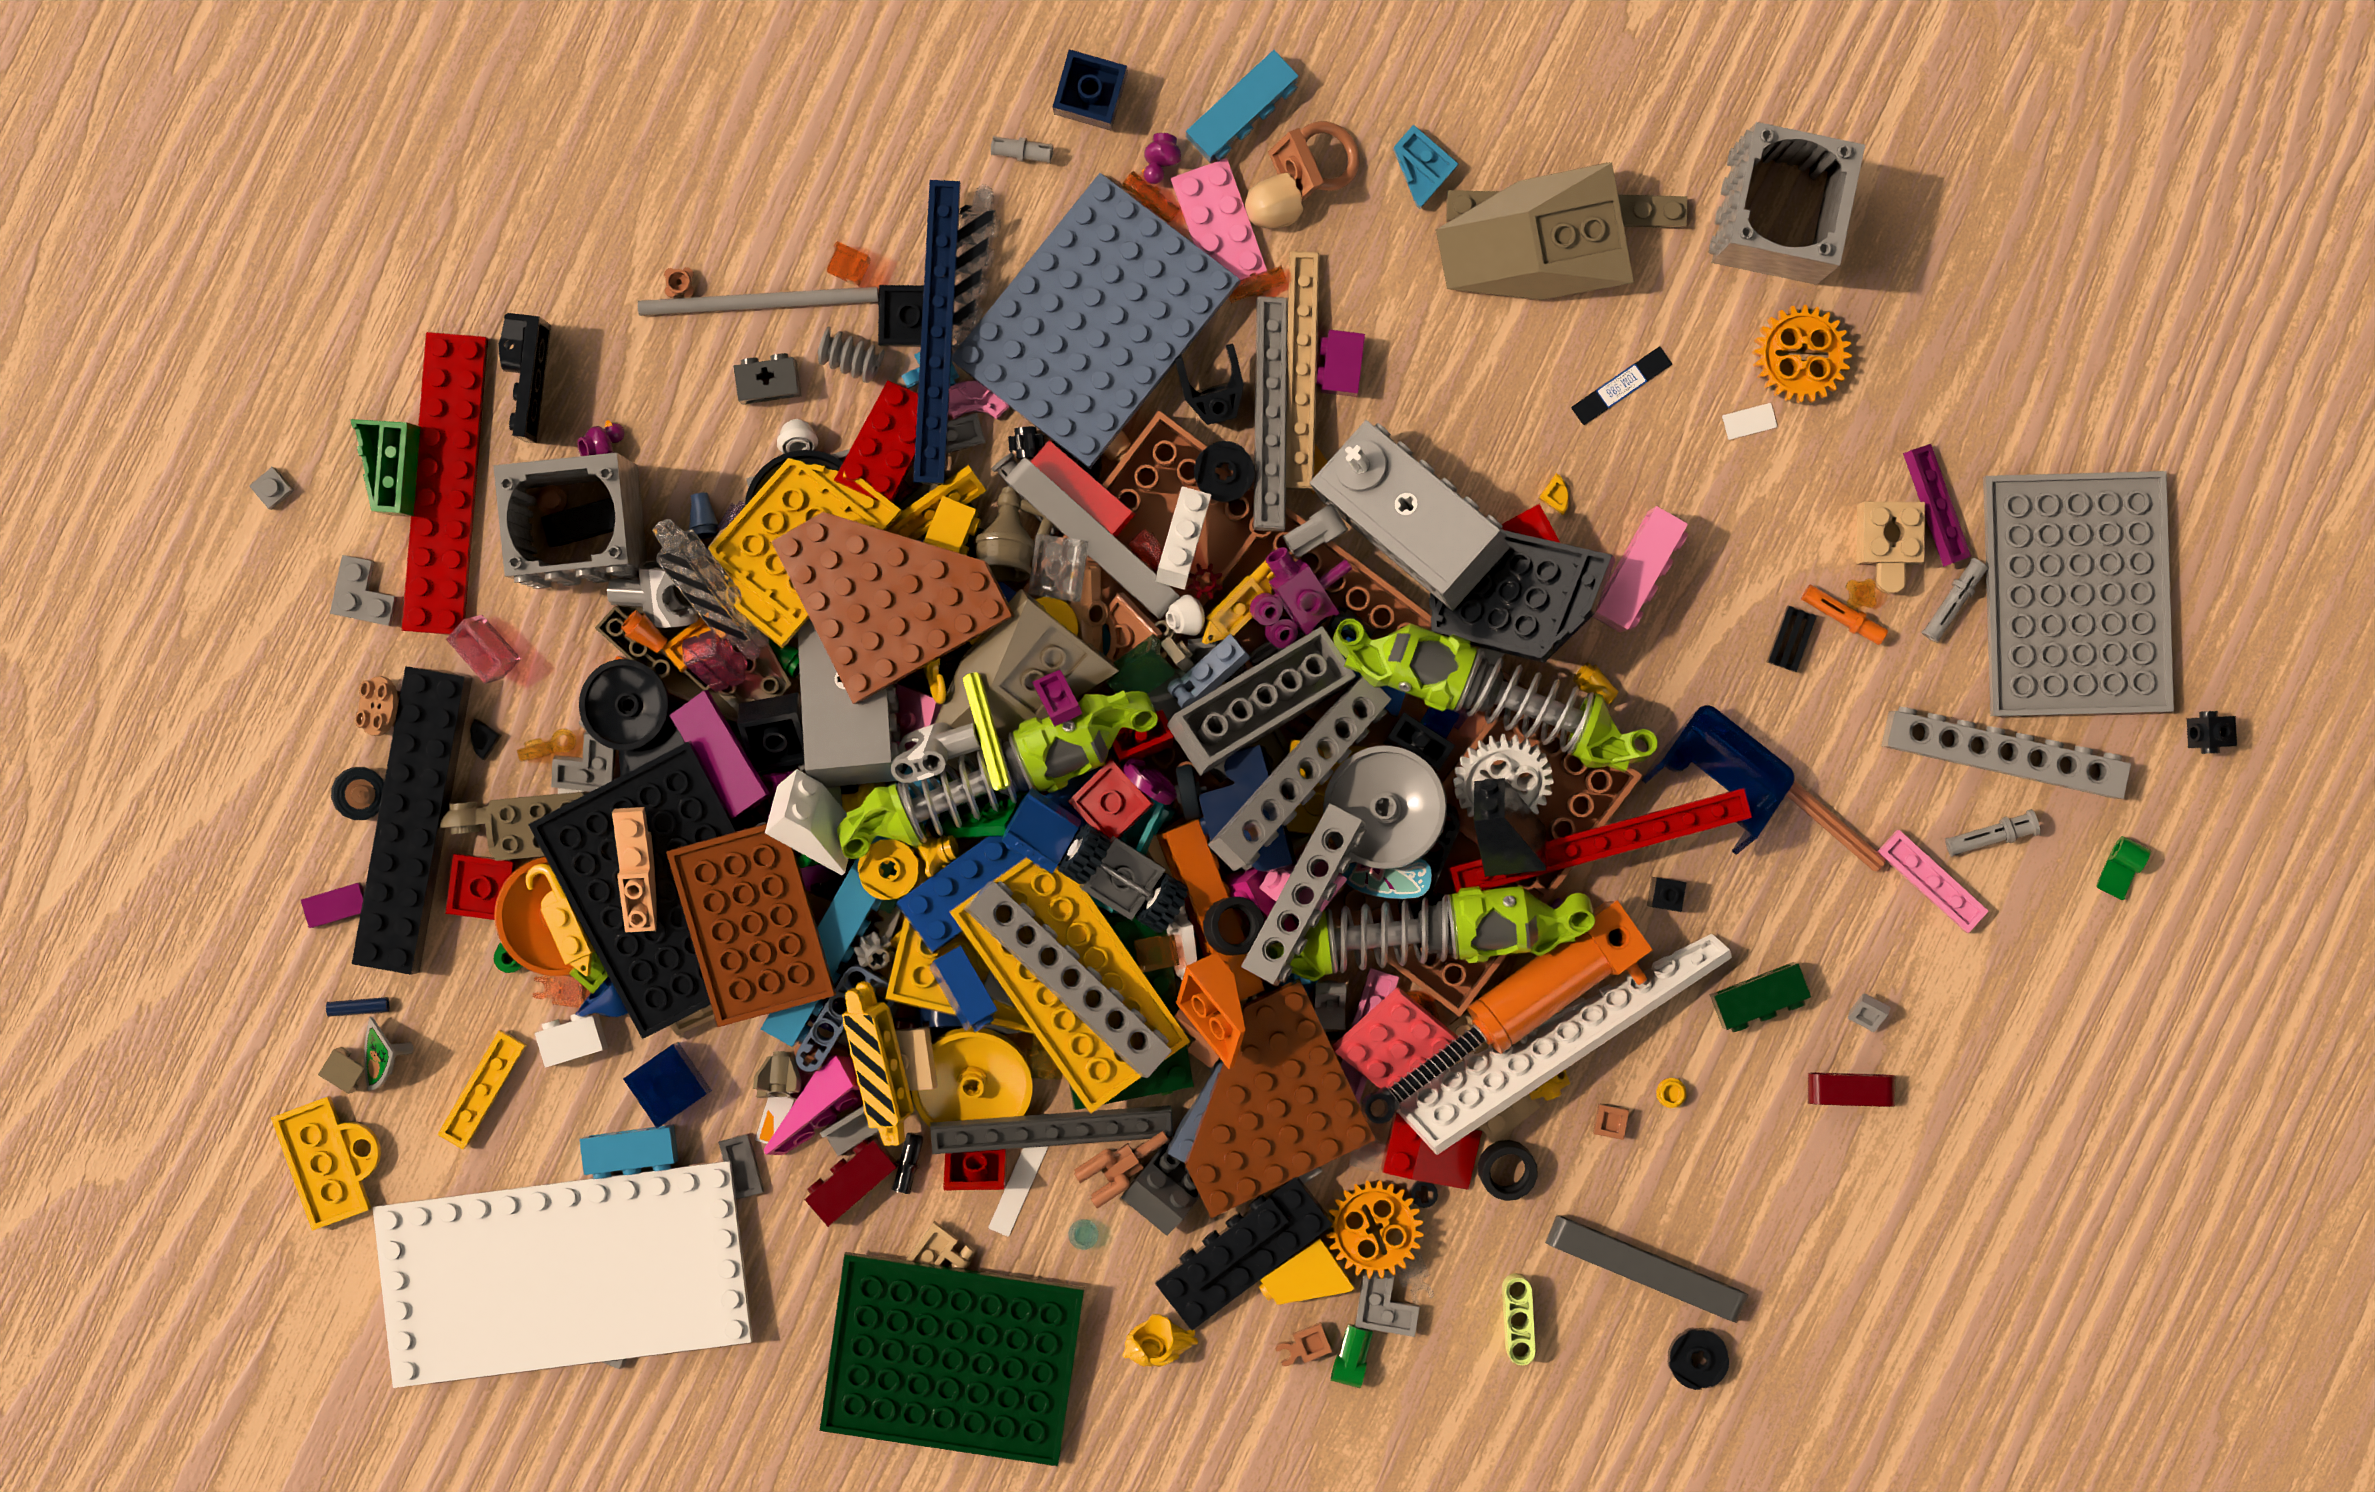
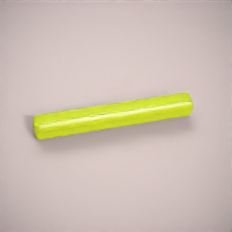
M978 672L969 673L963 677V682L992 787L995 791L1004 790L1010 786L1011 782L982 678Z

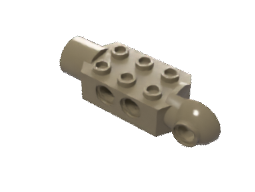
M588 792L490 800L487 807L478 808L477 802L449 804L450 810L443 817L440 828L451 827V834L480 832V824H485L489 852L496 861L542 857L544 854L528 824L584 796Z

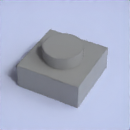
M271 467L249 485L270 510L294 491L274 467Z
M1863 993L1850 1009L1847 1019L1875 1032L1888 1016L1890 1006Z

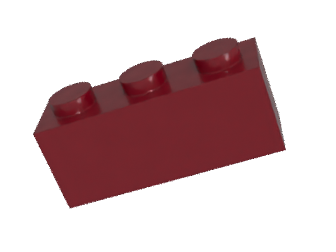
M865 1138L853 1149L856 1154L848 1162L842 1158L830 1169L833 1173L832 1176L825 1182L820 1177L807 1189L810 1195L804 1200L827 1227L898 1167L899 1164L896 1163L893 1156L877 1138H874L871 1142Z

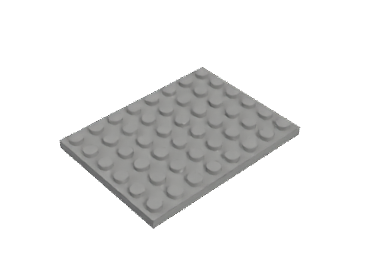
M2166 471L1984 476L1986 565L1988 566L1986 571L1990 716L2173 712Z

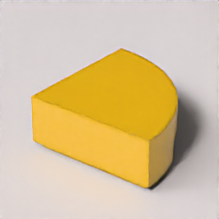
M1556 473L1538 499L1559 514L1564 515L1568 507V490L1565 481Z

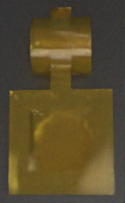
M559 729L554 732L549 742H542V738L524 742L525 748L517 750L520 762H527L555 754L556 752H570L576 745V736L569 729ZM563 735L568 738L566 746L560 744V738Z

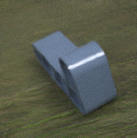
M860 964L852 965L844 973L835 988L836 995L829 998L796 1054L798 1067L807 1072L817 1070L825 1061L843 1031L842 1014L844 1012L836 1009L834 1001L838 997L846 998V992L851 988H856V985L850 980L851 972H862L866 981L872 986L875 996L877 988H888L890 979L877 971L873 972L868 966L863 968ZM887 1001L884 1003L890 1008L895 1002ZM822 1023L832 1025L834 1035L828 1038L823 1037L819 1032V1025ZM815 1043L821 1046L815 1054L816 1059H813L810 1063L806 1060V1053L810 1052Z

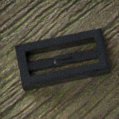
M1787 606L1767 663L1794 673L1797 672L1817 616L1795 609L1792 606ZM1792 615H1795L1797 617L1780 661L1776 657ZM1803 619H1806L1807 622L1792 663L1789 664L1787 662Z

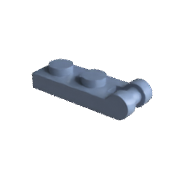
M1230 633L1185 675L1171 681L1167 689L1174 698H1178L1179 706L1181 709H1184L1214 691L1251 657L1239 641ZM1193 686H1195V688L1191 692H1188Z

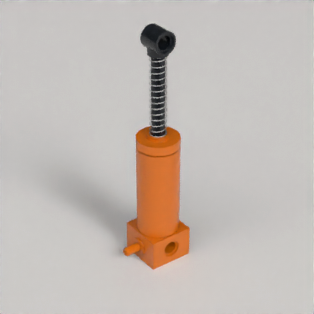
M1618 900L1602 903L1593 910L1595 924L1592 929L1575 937L1573 942L1560 943L1546 954L1537 956L1469 1005L1467 1010L1473 1024L1469 1031L1465 1030V1034L1458 1035V1039L1452 1040V1043L1449 1045L1446 1044L1443 1050L1439 1049L1437 1054L1433 1053L1432 1058H1427L1425 1063H1420V1066L1413 1068L1411 1073L1407 1072V1076L1401 1077L1399 1082H1394L1392 1087L1388 1086L1386 1088L1384 1086L1377 1092L1366 1095L1361 1103L1363 1117L1377 1124L1388 1122L1394 1113L1401 1108L1400 1103L1402 1101L1405 1103L1404 1100L1406 1098H1411V1095L1415 1092L1418 1093L1417 1090L1424 1088L1423 1086L1427 1083L1430 1084V1081L1434 1078L1437 1079V1076L1441 1073L1443 1074L1446 1069L1450 1070V1066L1456 1065V1062L1460 1059L1463 1060L1462 1058L1465 1055L1469 1056L1468 1053L1472 1050L1476 1051L1475 1048L1479 1045L1482 1046L1483 1042L1489 1046L1491 1045L1498 1053L1502 1054L1609 975H1619L1627 970L1637 985L1643 984L1647 977L1637 962L1653 949ZM1610 932H1612L1614 935L1613 944H1611L1609 941ZM1380 1099L1385 1105V1110L1382 1115L1375 1117L1371 1112V1104L1375 1100Z

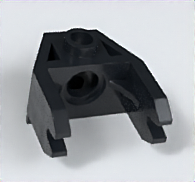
M1233 343L1226 345L1231 367V376L1228 383L1195 390L1188 381L1182 356L1175 359L1183 396L1206 425L1237 417L1244 383ZM1216 402L1222 403L1219 408H1213V405Z

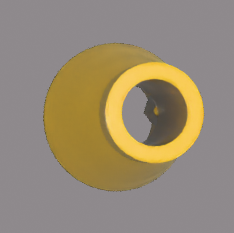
M1589 662L1585 663L1573 678V681L1580 690L1588 694L1593 692L1603 695L1607 705L1618 695L1619 690L1611 684L1597 665L1592 666Z

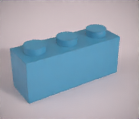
M674 1124L589 1135L579 1139L584 1175L593 1174V1179L611 1177L612 1171L623 1170V1175L641 1173V1168L650 1166L653 1167V1171L671 1169V1164L679 1160Z

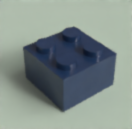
M1069 49L1052 107L1054 115L1112 131L1128 75L1127 65Z

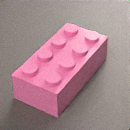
M1658 506L1649 510L1607 582L1596 612L1592 617L1620 633L1628 629L1631 630L1632 627L1635 628L1644 613L1640 611L1643 603L1651 601L1659 587L1654 583L1658 577L1665 576L1673 563V559L1669 558L1670 555L1684 544L1688 533L1685 532L1688 524Z

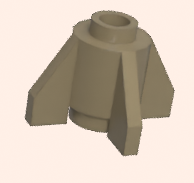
M775 1051L773 1056L766 1057L765 1062L754 1076L753 1089H757L756 1097L767 1098L773 1096L788 1097L793 1100L798 1099L804 1087L797 1069L796 1059L791 1057V1053Z

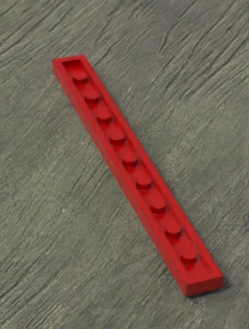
M1741 788L1546 841V870L1485 877L1482 859L1449 867L1455 893H1458L1460 888L1476 886L1486 890L1749 819L1752 816L1745 790Z

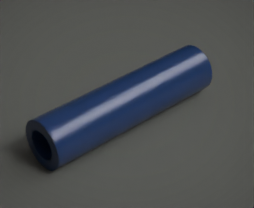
M388 997L326 1003L328 1017L389 1012L390 1009Z

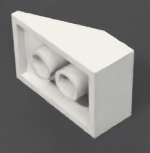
M796 769L777 786L765 833L840 875H843L846 871L849 858L842 852L836 830L841 821L847 817V814L821 782Z

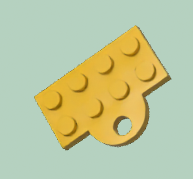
M331 1096L271 1117L312 1231L371 1209L361 1180L367 1178L377 1168L381 1157V1147L377 1136L370 1128L357 1122L340 1123ZM360 1139L367 1140L371 1145V1151L367 1156L360 1155L356 1150V1144Z

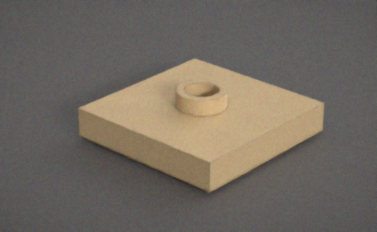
M929 1027L895 1029L909 1091L937 1088L938 1084Z

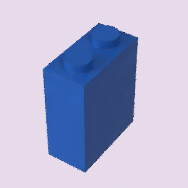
M961 945L932 962L929 968L965 1031L973 1028L977 1032L994 1021L992 1016L996 1013L997 1008Z

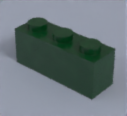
M1796 962L1788 963L1709 994L1722 1028L1726 1030L1731 1029L1732 1032L1748 1028V1022L1759 1018L1762 1022L1777 1016L1776 1011L1785 1007L1789 1011L1805 1005L1804 1000L1811 998L1800 966Z

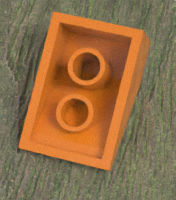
M1215 952L1186 966L1176 1004L1227 1068L1231 1069L1235 1065L1246 1030L1234 973L1230 965L1223 961Z

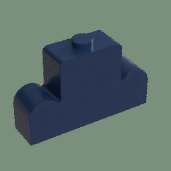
M1254 746L1237 751L1229 756L1225 761L1224 771L1227 777L1235 783L1199 796L1204 817L1200 818V823L1204 835H1209L1210 841L1213 840L1271 775L1272 770L1264 746ZM1263 809V815L1266 819L1270 820L1269 813ZM1281 824L1276 830L1279 833L1278 837L1269 846L1265 847L1263 845L1257 851L1260 857L1252 865L1256 870L1273 872L1297 864L1287 825ZM1244 830L1245 837L1252 841L1250 833Z

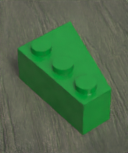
M350 419L352 428L355 429L359 445L357 446L358 455L361 456L365 471L363 477L371 511L386 515L414 516L421 426L407 422Z

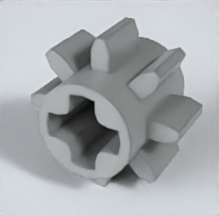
M876 932L860 937L859 947H855L854 951L858 956L857 960L861 967L864 968L869 965L873 972L876 969L887 967L890 956L894 955L888 937L885 935L879 938Z

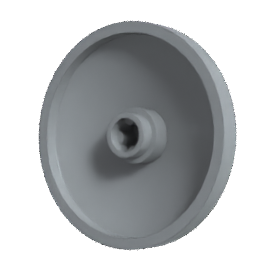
M1395 746L1370 747L1347 758L1332 775L1325 791L1323 812L1326 811L1329 803L1366 823L1363 829L1367 830L1363 841L1359 846L1354 845L1349 856L1355 862L1376 869L1400 868L1419 860L1431 850L1439 839L1447 816L1445 790L1435 770L1420 756ZM1341 834L1331 836L1336 846L1340 848L1343 845V836Z

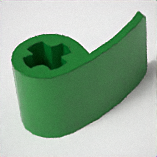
M2121 836L2115 843L2104 865L2096 887L2120 900H2124L2135 872L2140 873L2148 862L2151 850Z

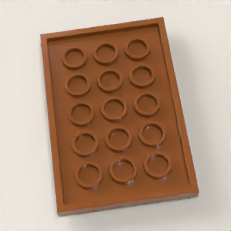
M767 823L666 851L717 1027L836 995L795 849L765 833Z

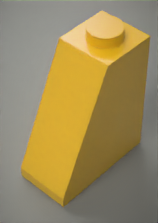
M1317 1236L1260 1279L1262 1284L1259 1285L1268 1301L1274 1299L1277 1305L1347 1293L1354 1289L1353 1283L1320 1236Z

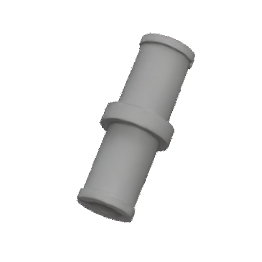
M993 136L991 155L1017 158V161L1020 162L1028 159L1051 163L1053 144L1027 141V138L1023 137L1016 140Z

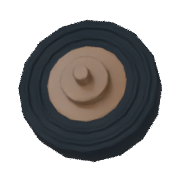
M352 767L344 770L335 778L331 788V799L335 809L344 817L352 820H367L374 817L380 809L384 786L383 778L375 771L366 767Z

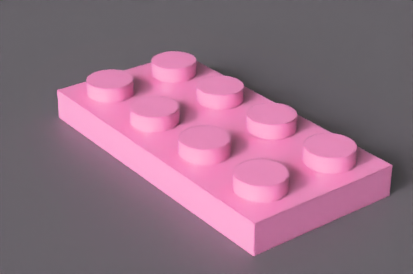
M1227 158L1170 178L1193 244L1237 276L1240 281L1267 273Z

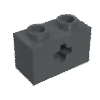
M787 353L771 355V360L759 362L758 358H746L740 360V365H733L738 401L744 405L802 396L797 361L794 357H788ZM766 371L775 377L769 379L768 385L760 380V378L765 377Z

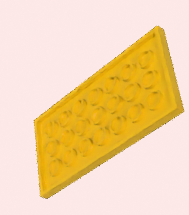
M1027 857L993 881L996 884L1001 881L1013 892L1011 898L1018 905L1023 902L1036 914L1033 919L1040 926H1043L1045 923L1052 928L1058 935L1055 940L1063 947L1069 945L1080 956L1077 960L1085 968L1091 966L1102 976L1100 983L1108 990L1110 987L1117 990L1125 999L1122 1003L1130 1011L1133 1008L1138 1010L1147 1019L1144 1024L1152 1032L1157 1029L1169 1040L1166 1045L1172 1052L1164 1060L1190 1042L1089 894L1079 887L1081 884L1059 872L1058 866L1051 874L1047 870L1036 866ZM977 891L949 911V913L1088 1112H1094L1141 1078V1076L964 910V907L979 893ZM1001 905L996 910L997 919L1002 923L1009 919L1010 910L1007 906ZM1027 926L1022 927L1018 934L1019 940L1023 944L1029 943L1032 939V931ZM1049 947L1045 948L1041 953L1042 962L1045 965H1050L1054 961L1055 954L1053 950ZM1073 969L1066 970L1063 975L1064 983L1067 986H1072L1077 980V974ZM1091 990L1086 995V1003L1089 1007L1096 1006L1099 1001V995L1095 990ZM1113 1011L1108 1016V1024L1110 1027L1116 1028L1121 1022V1016L1117 1011ZM1135 1032L1130 1038V1044L1134 1049H1138L1143 1043V1037L1139 1032Z

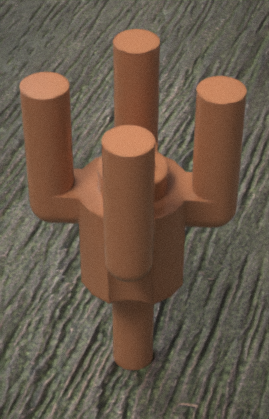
M1161 1131L1134 1150L1128 1143L1114 1153L1111 1149H1104L1074 1169V1175L1081 1184L1102 1170L1109 1183L1091 1194V1201L1098 1209L1130 1187V1177L1144 1169L1140 1160L1167 1143L1169 1139L1164 1131Z

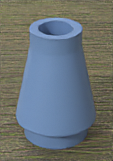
M708 493L691 495L689 531L692 532L693 538L707 539L716 536V529L719 528L710 504Z

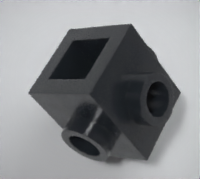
M2218 711L2199 712V718H2186L2188 748H2201V754L2220 753V747L2237 746L2236 716L2218 717Z

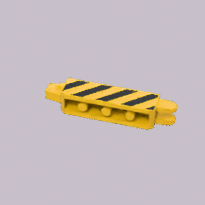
M861 981L856 985V988H851L846 992L847 1011L842 1014L843 1026L847 1034L850 1055L853 1059L857 1084L860 1088L864 1113L867 1117L869 1128H878L884 1145L896 1146L905 1141L904 1120L914 1111L890 1008L884 1002H877L875 992H873L870 983Z

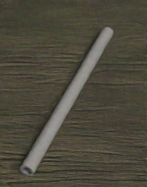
M878 287L641 300L638 301L639 316L879 302Z

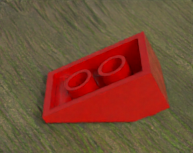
M1396 1111L1392 1117L1380 1169L1382 1173L1468 1190L1482 1131L1475 1129L1436 1155Z

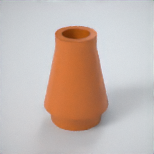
M635 610L621 626L626 637L650 648L655 653H658L668 640L644 612L641 614Z

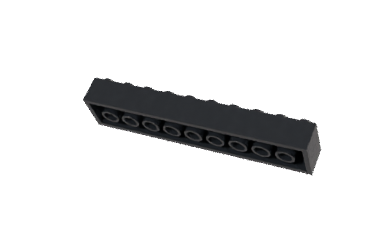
M405 666L352 958L353 965L409 975L420 973L446 829L440 828V824L450 807L449 804L473 678Z

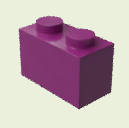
M1329 330L1328 337H1322L1320 355H1325L1324 367H1318L1316 385H1322L1321 393L1357 397L1365 334Z

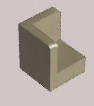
M339 1047L333 1049L318 1075L350 1094L357 1090L358 1085L356 1083L365 1068L349 1058L351 1052Z

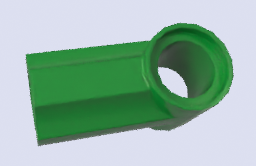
M1355 1324L1347 1325L1340 1354H1337L1330 1381L1361 1388L1367 1366L1365 1360L1373 1330L1355 1327Z

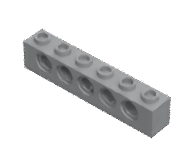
M1329 803L1241 965L1242 968L1276 986L1279 985L1280 981L1286 982L1293 969V966L1290 965L1295 954L1299 956L1307 944L1308 939L1304 938L1310 927H1316L1322 916V912L1319 909L1324 900L1329 901L1337 888V884L1334 882L1339 872L1344 874L1350 865L1352 857L1349 854L1354 845L1359 846L1366 835L1367 830L1363 829L1366 823L1363 820ZM1334 834H1341L1343 836V845L1337 850L1330 849L1328 845L1330 837ZM1320 861H1326L1329 866L1327 874L1323 877H1316L1314 866ZM1311 888L1314 893L1313 900L1309 904H1301L1299 901L1300 892L1303 889ZM1289 916H1297L1299 919L1298 928L1292 932H1287L1284 927L1285 920ZM1274 943H1282L1284 946L1283 955L1278 959H1272L1270 956L1271 946Z

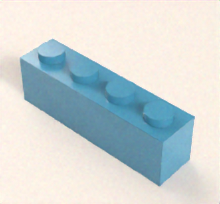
M1273 50L1186 130V138L1209 163L1215 158L1220 161L1231 151L1232 148L1229 146L1237 138L1243 140L1254 129L1251 125L1259 117L1262 120L1266 119L1275 110L1274 104L1281 97L1286 100L1296 91L1298 87L1295 84L1298 82V75Z

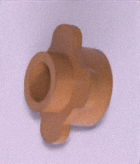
M685 267L683 270L666 269L664 277L666 278L667 287L664 291L668 297L673 298L676 295L691 297L694 294L695 290L692 287L694 272L688 267ZM678 280H681V281H682V284H681V285H677L676 282H677Z

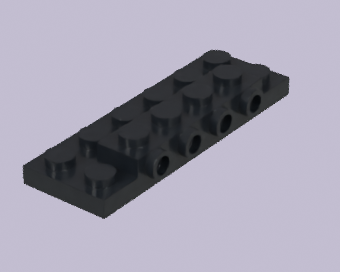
M1294 1177L1289 1182L1284 1183L1266 1198L1263 1194L1258 1196L1248 1205L1251 1208L1243 1215L1240 1212L1233 1215L1225 1222L1227 1227L1220 1233L1216 1230L1212 1231L1202 1240L1203 1246L1196 1251L1193 1248L1188 1249L1178 1258L1180 1260L1179 1264L1156 1280L1155 1285L1191 1330H1194L1333 1225L1334 1221L1299 1177Z

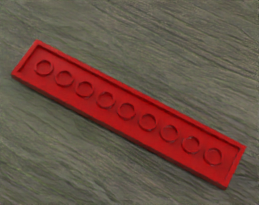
M426 332L418 426H421L414 516H411L401 631L464 636L488 338L484 336Z

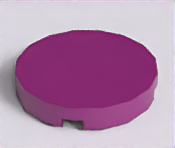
M1136 757L1129 758L1123 765V771L1129 780L1157 802L1171 805L1177 797V793H1175V787L1169 779L1157 769L1152 768L1150 770L1145 768L1146 763L1142 759Z

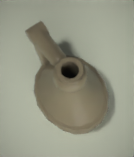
M1004 487L998 497L997 505L999 512L996 518L987 528L974 537L972 544L975 549L976 559L988 563L997 582H1021L1031 577L1033 556L1042 553L1053 524L1027 500L1021 499L1020 494L1012 487ZM1020 509L1043 517L1034 540L1030 538L1021 524L1018 512Z

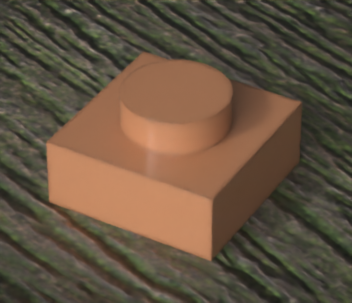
M1598 1104L1593 1134L1624 1140L1629 1110Z

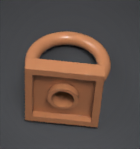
M1327 121L1313 122L1301 130L1297 128L1289 131L1268 151L1277 174L1289 173L1296 181V187L1302 195L1301 202L1317 189L1334 191L1347 186L1356 176L1360 163L1358 147L1352 136L1341 126ZM1319 133L1329 134L1343 144L1347 152L1348 162L1345 171L1340 176L1333 179L1321 177L1315 157L1306 144L1313 135Z

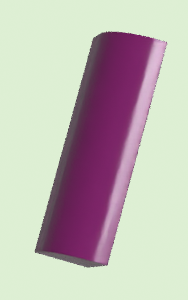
M709 690L702 691L669 715L684 741L688 742L691 740L731 819L748 814L771 796Z

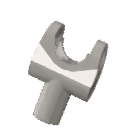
M646 561L638 566L639 579L612 578L609 581L607 597L611 605L642 607L643 612L656 627H680L693 624L699 620L697 609L684 605L676 598L673 588L680 581L671 578L663 567L694 579V571L671 561Z
M975 722L954 729L946 723H935L906 734L899 744L900 755L892 762V775L896 780L903 783L923 780L942 773L949 759L982 749ZM913 741L917 743L908 751L905 748V743ZM900 763L908 764L912 768L913 773L902 774L897 769V765Z

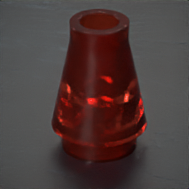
M1144 528L1128 543V546L1137 558L1158 571L1163 548L1154 533H1149Z

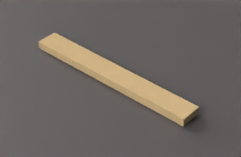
M1290 251L1286 411V489L1313 490L1310 481L1314 478L1320 252Z

